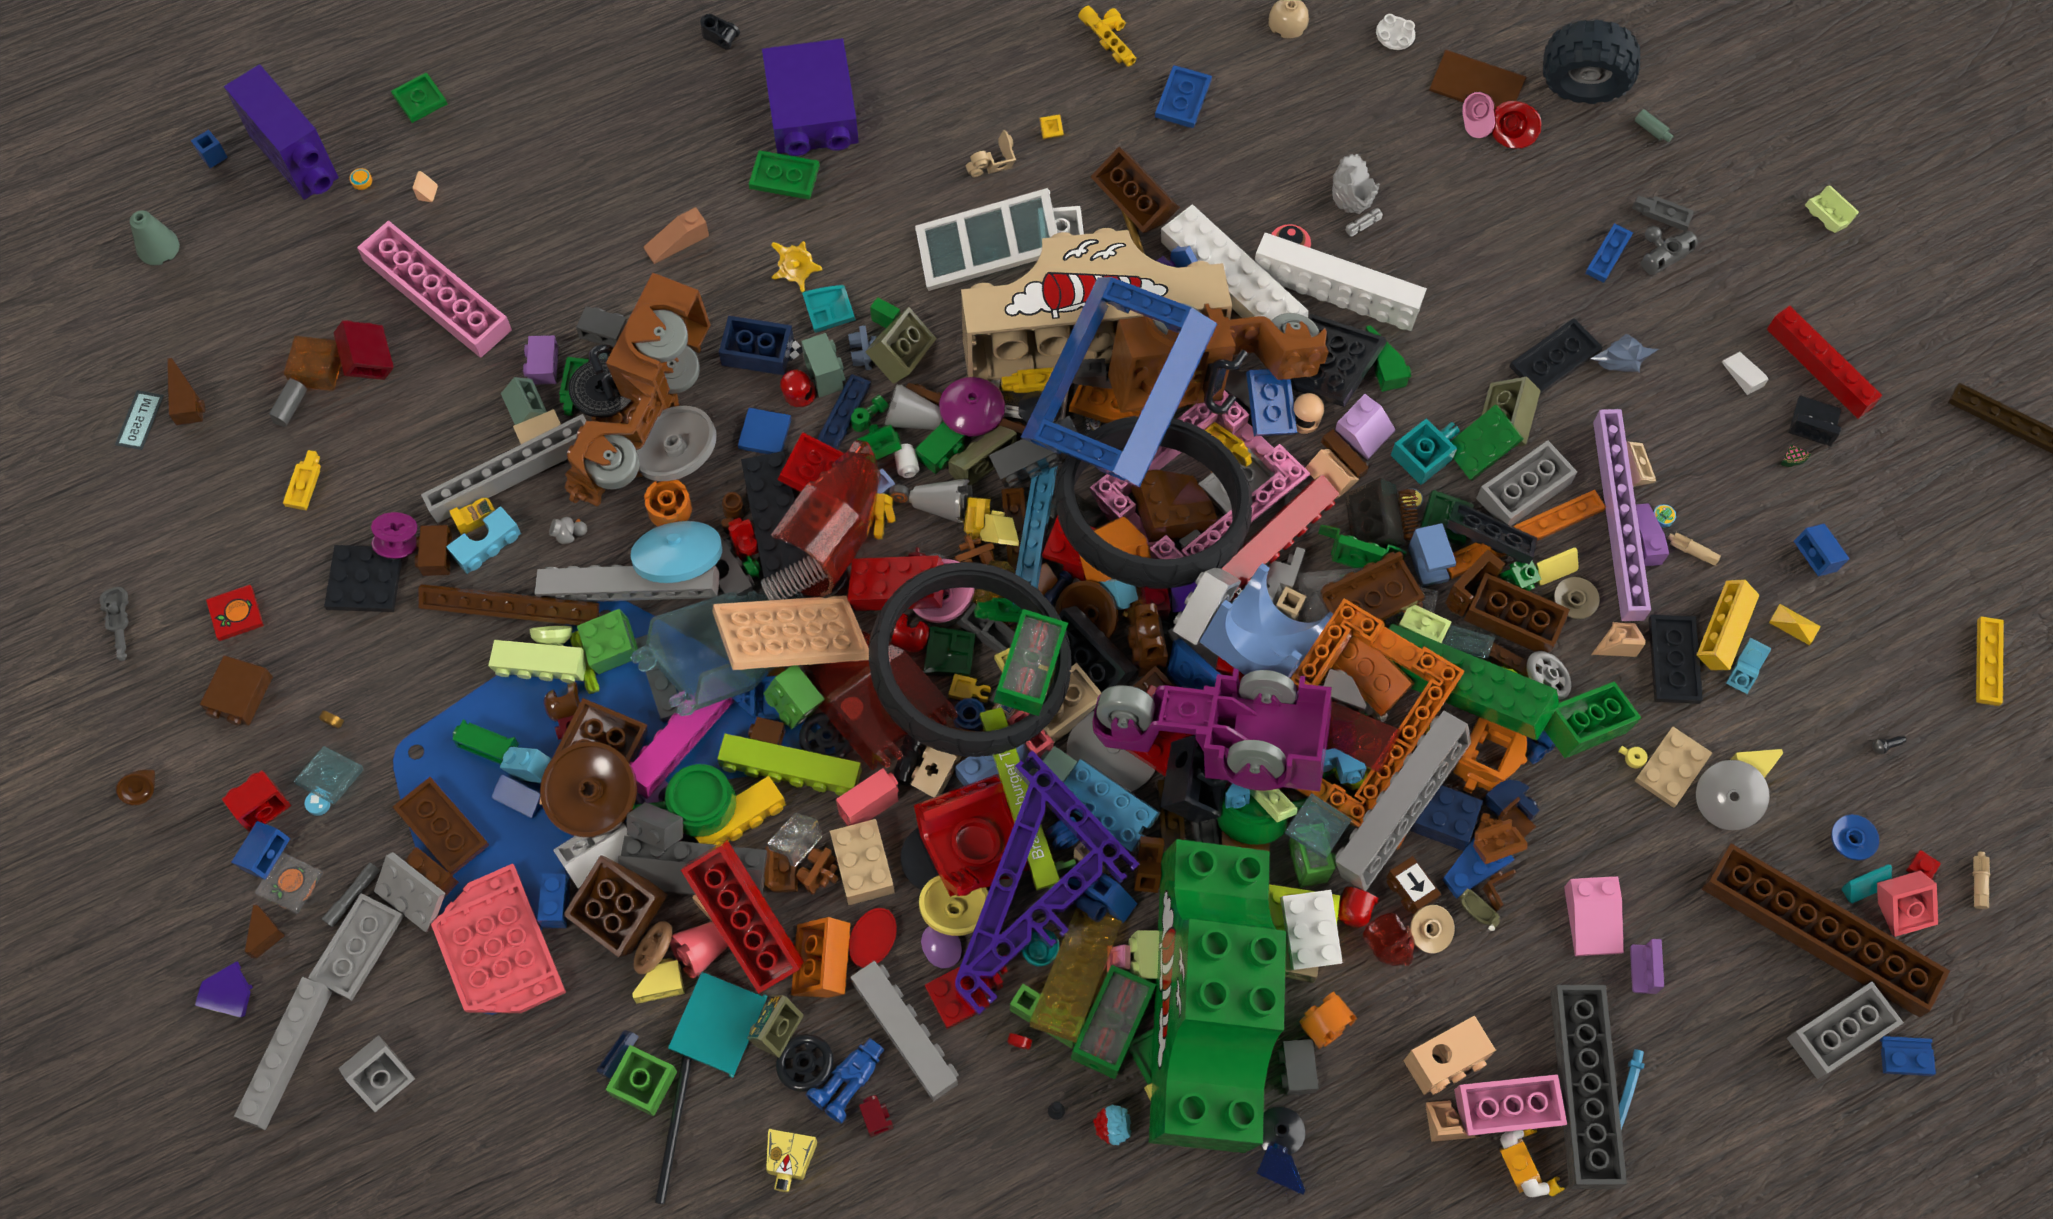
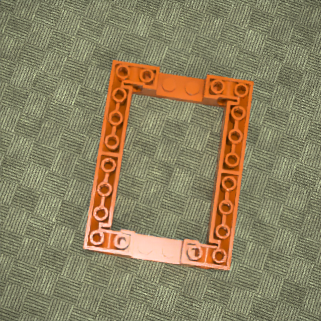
M1344 598L1291 677V680L1297 687V691L1299 690L1300 676H1305V684L1320 686L1352 636L1429 682L1354 795L1355 799L1348 795L1343 788L1335 783L1332 785L1323 778L1320 792L1295 789L1335 816L1359 828L1363 823V817L1366 812L1375 807L1379 794L1383 790L1386 791L1390 786V780L1394 773L1400 772L1405 758L1409 753L1413 752L1418 740L1426 732L1465 671L1428 648L1423 647L1421 649L1384 627L1383 621Z

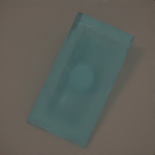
M1450 625L1444 644L1472 656L1488 658L1495 637Z

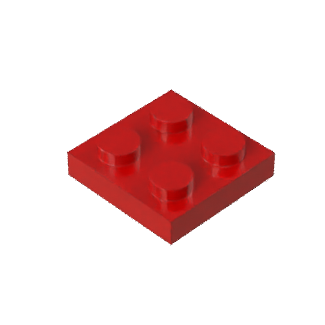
M960 967L925 984V988L946 1029L977 1014L956 991L955 981ZM966 977L961 980L960 985L964 990H970L974 987V981ZM977 989L971 995L979 1007L983 1006L985 1009L990 1007L987 998L980 989Z

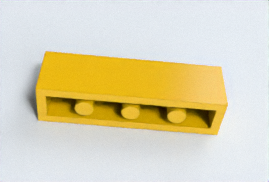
M1728 580L1725 582L1697 652V656L1710 670L1731 669L1759 594L1746 580Z
M767 776L736 796L735 813L722 830L709 836L693 837L697 843L718 845L725 840L735 841L747 829H753L761 825L766 817L780 813L786 805L784 797L771 778Z

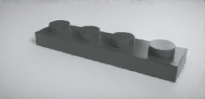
M654 632L636 638L635 641L661 721L664 722L669 720L674 713L678 714L682 707L658 634Z

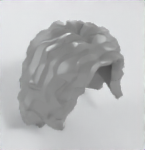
M1350 154L1340 159V164L1333 175V200L1335 205L1339 209H1344L1346 213L1361 214L1362 211L1370 208L1375 195L1378 194L1380 185L1379 183L1375 185L1374 179L1369 178L1370 175L1367 172L1366 161H1363L1358 154Z

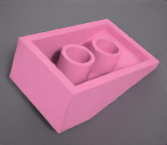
M1618 876L1570 879L1564 886L1575 956L1623 954L1622 897Z

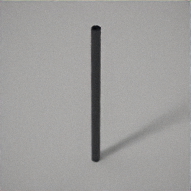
M684 1055L682 1056L658 1183L656 1204L665 1205L692 1062L691 1058Z

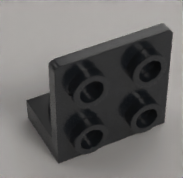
M1799 396L1788 433L1831 447L1841 432L1842 427L1837 426L1841 409Z

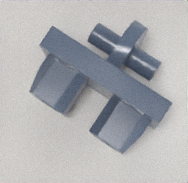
M859 326L860 332L848 334L850 348L862 347L861 351L851 352L853 366L865 365L866 370H872L871 358L865 351L877 336H871V341L868 342L866 326Z

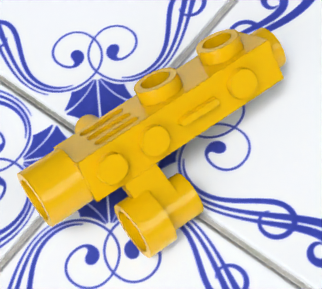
M1085 6L1079 12V19L1086 26H1089L1101 39L1099 43L1106 51L1111 49L1114 52L1112 56L1119 64L1123 62L1129 67L1136 62L1137 58L1132 51L1112 31L1113 29L1120 31L1126 24L1121 18V14L1115 8L1107 11L1104 15V20H1101L1090 6Z

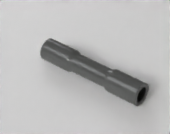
M369 862L356 877L354 883L321 919L333 928L345 914L351 903L364 888L368 887L380 870Z

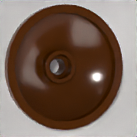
M1085 580L1075 582L1062 591L1056 603L1055 610L1058 615L1064 608L1077 606L1108 639L1113 636L1118 624V609L1113 596L1104 586L1094 581ZM1092 610H1095V617L1092 615Z

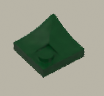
M1432 490L1429 494L1419 528L1442 523L1448 541L1463 546L1467 536L1456 534L1446 526L1456 501L1473 508L1474 504Z
M930 626L923 675L954 676V674L969 677L975 633Z

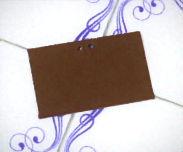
M1445 49L1429 91L1464 102L1474 92H1482L1493 99L1495 110L1501 103L1517 101L1527 77Z

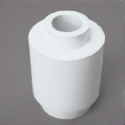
M901 444L902 449L894 453L897 472L904 478H911L919 472L917 454L911 444Z

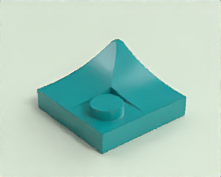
M844 285L828 286L802 292L815 333L856 320Z

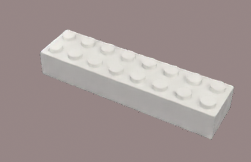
M1193 204L1161 228V243L1170 251L1177 246H1190L1198 261H1205L1210 265L1223 263L1232 309L1242 318L1265 316L1272 321L1276 316L1284 313H1297L1308 318V310Z
M1264 233L1255 256V262L1282 287L1295 290L1300 294H1307L1320 301H1327L1340 308H1347L1360 315H1367L1380 322L1395 325L1403 330L1412 331L1427 289L1268 233Z

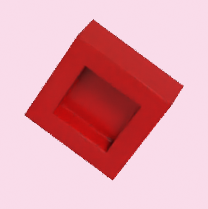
M1919 850L1906 871L1909 873L1922 871L1932 879L1941 863L1922 850Z

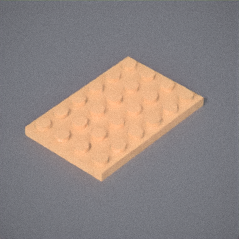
M847 596L713 604L712 612L733 670L869 660V648L851 605L847 600Z

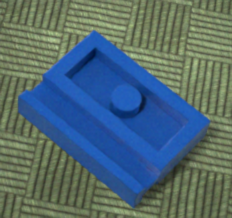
M1890 1036L1880 1038V1042H1882L1883 1073L1933 1076L1936 1074L1934 1052L1931 1047L1932 1039Z

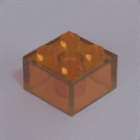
M294 336L284 371L287 380L290 378L302 383L306 388L334 391L341 367L336 341Z

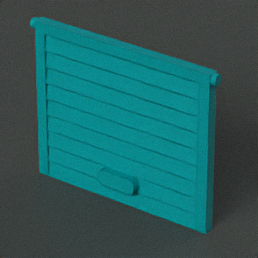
M702 972L668 1049L728 1073L729 1077L733 1078L749 1042L747 1037L749 1036L750 1029L757 1022L768 996H760Z

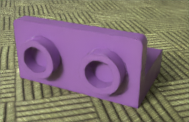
M1651 939L1646 945H1631L1632 991L1634 993L1657 994L1664 988L1662 939Z

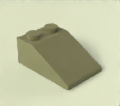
M907 307L872 342L865 352L894 384L912 372L937 338L911 308Z

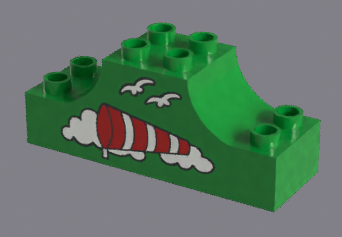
M1176 839L1162 855L1149 1143L1246 1153L1263 1144L1265 1080L1273 1047L1279 1035L1284 1031L1286 931L1275 928L1270 914V851Z

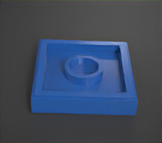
M748 408L738 448L763 454L783 451L791 423V415Z

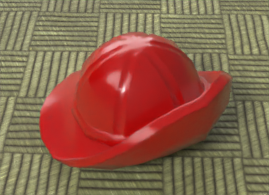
M1507 101L1501 103L1494 110L1495 126L1491 133L1498 143L1511 149H1522L1536 141L1541 132V117L1533 107L1523 102Z

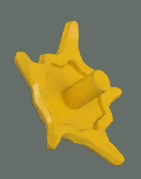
M804 241L799 246L791 245L788 248L773 242L771 244L772 247L780 255L778 261L780 269L772 276V279L787 278L789 282H797L801 292H804L805 279L813 272L822 271V267L812 262L811 254L806 251Z

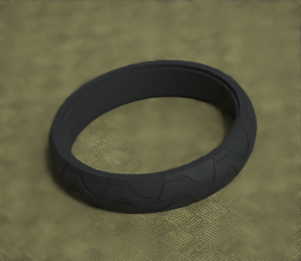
M1139 416L1111 421L1086 436L1116 449L1123 448ZM1173 418L1160 446L1185 453L1205 465L1222 483L1230 500L1232 523L1225 534L1213 545L1196 554L1176 559L1140 557L1112 546L1093 531L1078 508L1074 486L1082 472L1090 464L1070 455L1066 457L1057 479L1055 490L1056 510L1059 515L1058 520L1067 540L1078 554L1096 570L1101 571V573L1112 579L1137 587H1148L1151 589L1176 588L1196 582L1201 572L1213 568H1223L1236 555L1248 534L1251 524L1252 495L1249 482L1235 456L1221 441L1198 426Z
M972 562L949 563L927 569L915 575L901 585L884 604L876 618L870 636V674L874 689L886 712L891 715L892 720L903 731L915 740L937 751L965 757L991 756L1015 749L1028 742L1051 722L1065 699L1071 675V650L1066 631L1039 716L1029 714L1011 726L986 732H967L949 728L931 720L918 711L904 696L893 676L889 661V637L900 616L911 605L929 594L950 588L986 590L1008 599L1022 610H1029L1062 621L1055 608L1029 582L1012 572L992 565Z

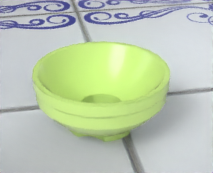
M544 626L531 628V638L538 644L564 646L563 644L572 636V627Z

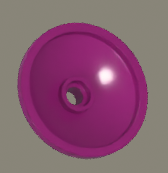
M979 377L961 378L951 383L942 393L939 403L940 415L944 423L954 432L966 436H979L992 431L999 425L1004 416L1005 401L1001 391L992 382Z

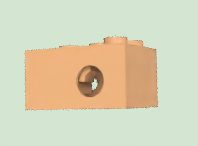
M1473 1016L1411 1050L1403 1061L1422 1093L1425 1095L1431 1092L1435 1095L1445 1089V1086L1450 1084L1451 1080L1453 1083H1457L1465 1078V1072L1470 1069L1476 1072L1487 1065L1485 1061L1496 1049L1476 1017ZM1432 1055L1440 1057L1443 1064L1436 1062Z

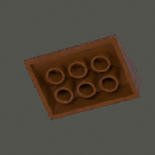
M582 698L553 758L570 745L592 741L611 746L623 754L629 763H634L648 735L647 724Z

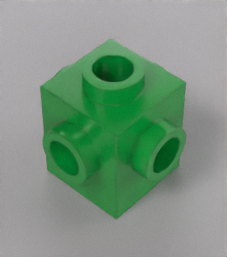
M1516 561L1509 565L1511 569L1500 574L1502 580L1527 591L1534 589V583L1542 580L1533 561H1531L1530 565Z

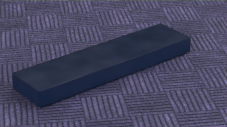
M853 374L850 375L817 440L838 450L852 423L851 415L854 409L859 408L871 386V381Z

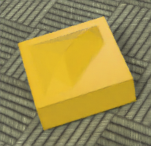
M1060 114L1039 119L1043 139L1064 135Z

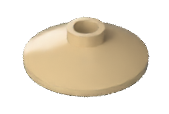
M1438 905L1424 906L1412 918L1410 925L1411 938L1414 944L1424 952H1441L1449 946L1453 939L1454 921L1450 913L1443 907ZM1428 924H1429L1430 927H1431L1429 932H1427V925H1428Z

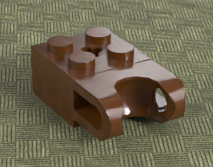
M1155 603L1138 605L1134 608L1132 626L1128 627L1129 635H1127L1128 647L1132 649L1133 653L1131 662L1138 668V677L1145 676L1154 666L1162 673H1165L1168 654L1157 605ZM1146 613H1150L1149 616H1142Z

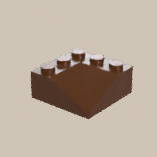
M1157 469L1148 470L1140 488L1135 485L1131 486L1148 542L1159 541L1165 535L1170 539L1183 538L1194 530H1198L1202 534L1216 523L1217 516L1212 502L1202 487L1198 485L1199 483L1194 476Z
M600 855L563 915L617 957L632 953L668 894L648 879Z

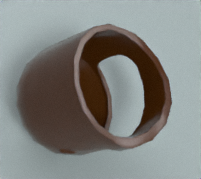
M576 682L567 684L568 693L564 696L557 697L554 689L545 695L544 708L551 720L558 722V719L575 714L580 704Z

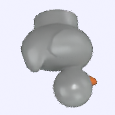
M563 517L560 520L554 518L550 526L549 535L556 537V540L561 544H570L574 541L573 534L576 536H584L586 534L587 525L580 521V519H577L574 523L570 517Z

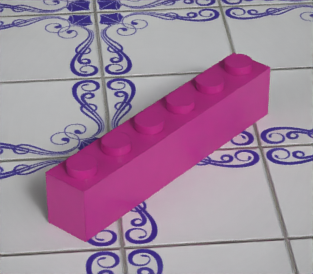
M711 676L706 682L703 681L699 685L697 693L692 698H687L679 713H674L669 719L668 725L655 734L652 743L642 748L639 757L634 763L630 762L636 776L637 793L647 799L654 793L734 702L732 698L734 690Z

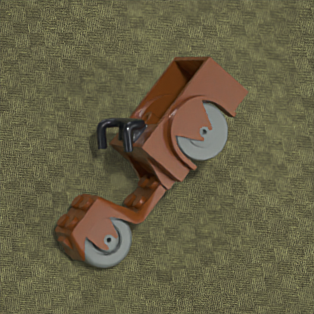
M652 273L614 348L608 344H600L590 350L589 359L597 375L603 373L598 355L607 353L608 360L606 364L610 372L602 379V387L607 400L612 401L616 399L610 383L614 380L621 396L638 402L636 410L632 411L628 418L629 424L586 421L584 426L579 428L577 440L574 445L569 447L567 457L572 466L570 472L573 477L582 480L590 489L596 490L593 482L605 489L622 488L636 477L640 466L639 455L636 450L643 447L662 411L669 408L671 404H674V396L669 394L686 391L698 379L700 365L695 352H701L700 346L711 326L699 290Z
M1181 303V304H1184V305H1186V306L1192 307V308L1195 309L1196 311L1200 312L1199 310H1197L1195 307H1193V306H1191V305H1188V304H1185V303ZM1209 303L1204 304L1201 314L1216 322L1217 326L1177 409L1190 404L1205 403L1211 412L1217 415L1225 414L1236 401V397L1229 395L1221 406L1215 404L1214 401L1222 400L1229 370L1239 368L1247 358L1248 353H1255L1277 380L1316 375L1320 364L1325 363L1329 352L1326 347L1327 330L1324 328L1319 333L1317 326L1312 320L1297 313L1280 314L1272 319V321L1265 316L1229 320L1228 317H1224L1221 308L1211 309ZM1146 316L1118 320L1108 377L1121 413L1143 410L1179 333L1167 329L1164 323L1152 320V318Z

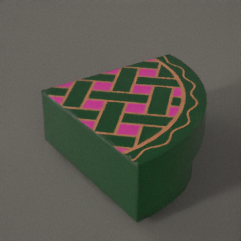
M1790 445L1781 465L1792 467L1804 464L1811 456V453Z

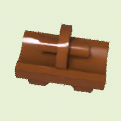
M570 469L565 473L567 477L565 489L570 493L569 499L571 502L577 503L581 499L584 502H590L596 507L601 504V497L606 490L605 488L593 482L596 490L590 489L582 480L573 477Z
M968 534L964 536L965 543L958 546L960 551L965 549L969 551L953 558V560L960 563H973L972 558L979 556L982 564L990 565L995 562L992 552L995 548L991 542L975 549L976 545L981 544V540L979 537L972 540Z
M826 847L824 851L813 848L808 855L809 862L815 864L810 871L802 866L796 874L797 880L813 895L820 885L825 888L829 881L832 883H837L838 877L834 874L838 868L834 865L836 858L831 854L832 851Z

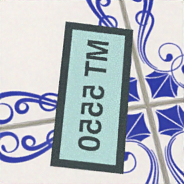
M136 391L115 445L139 450L143 449L164 395Z

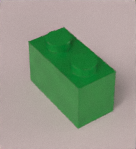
M943 421L915 449L917 460L936 475L940 470H944L948 466V462L955 454H960L964 450L965 436L951 430Z

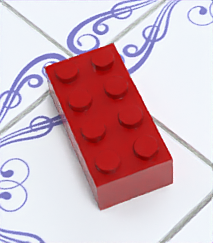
M938 555L852 559L847 600L856 611L882 610L887 600L906 581L927 569L944 565ZM944 590L921 598L908 609L942 608Z

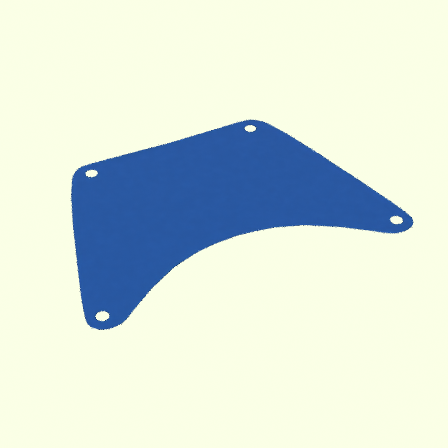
M627 601L596 602L599 603V613L603 610H610L612 612L620 609L629 618L635 639L657 632L681 707H683L687 698H692L697 693L699 685L703 681L706 682L711 676L732 688L734 695L736 693L739 694L750 683L751 678L740 670H733L731 664L645 610ZM565 624V625H564V626H571V627H572V633L575 632V631H578V628H577L578 625H569V624ZM570 638L563 644L564 646L572 647ZM641 657L601 674L594 671L600 688L594 694H589L586 691L584 681H575L580 702L584 698L647 724L648 735L640 751L644 746H649L652 743L655 734L660 729L663 730L668 725L669 720L661 721ZM496 675L412 732L397 746L393 758V769L400 800L431 777L489 844L486 849L453 875L459 883L442 901L438 912L439 915L443 914L445 908L456 900L469 882L510 864H514L536 919H538L542 874H566L570 879L568 872L553 850L574 836L556 827L546 815L542 804L531 819L491 798L501 774L539 793L541 783L520 781L501 769L500 764L460 749L452 740L454 729L464 719L468 724L472 723L507 737V739L515 737L519 743L518 748L538 749L552 759L561 740H558L555 727L559 726V723L548 717L544 708V697L553 689L557 697L566 695L568 693L567 684L569 683L563 682L561 679L544 681L539 679V677L523 679L517 675H509V677ZM734 700L665 781L669 783L678 771L695 764L713 766L720 770L727 779L746 777L747 775L741 771H735L734 773L724 771L719 766L717 758L724 734L750 739L748 737L749 728L752 723L755 724L756 720ZM805 721L792 730L788 725L784 724L786 732L781 746L802 750L799 743V732ZM815 724L810 730L816 733L821 727ZM824 734L823 738L829 739L831 738V736L829 734ZM421 745L424 748V754L420 759L414 760L409 757L408 751L411 746ZM835 748L825 749V753H835ZM410 828L415 847L419 848L445 869Z

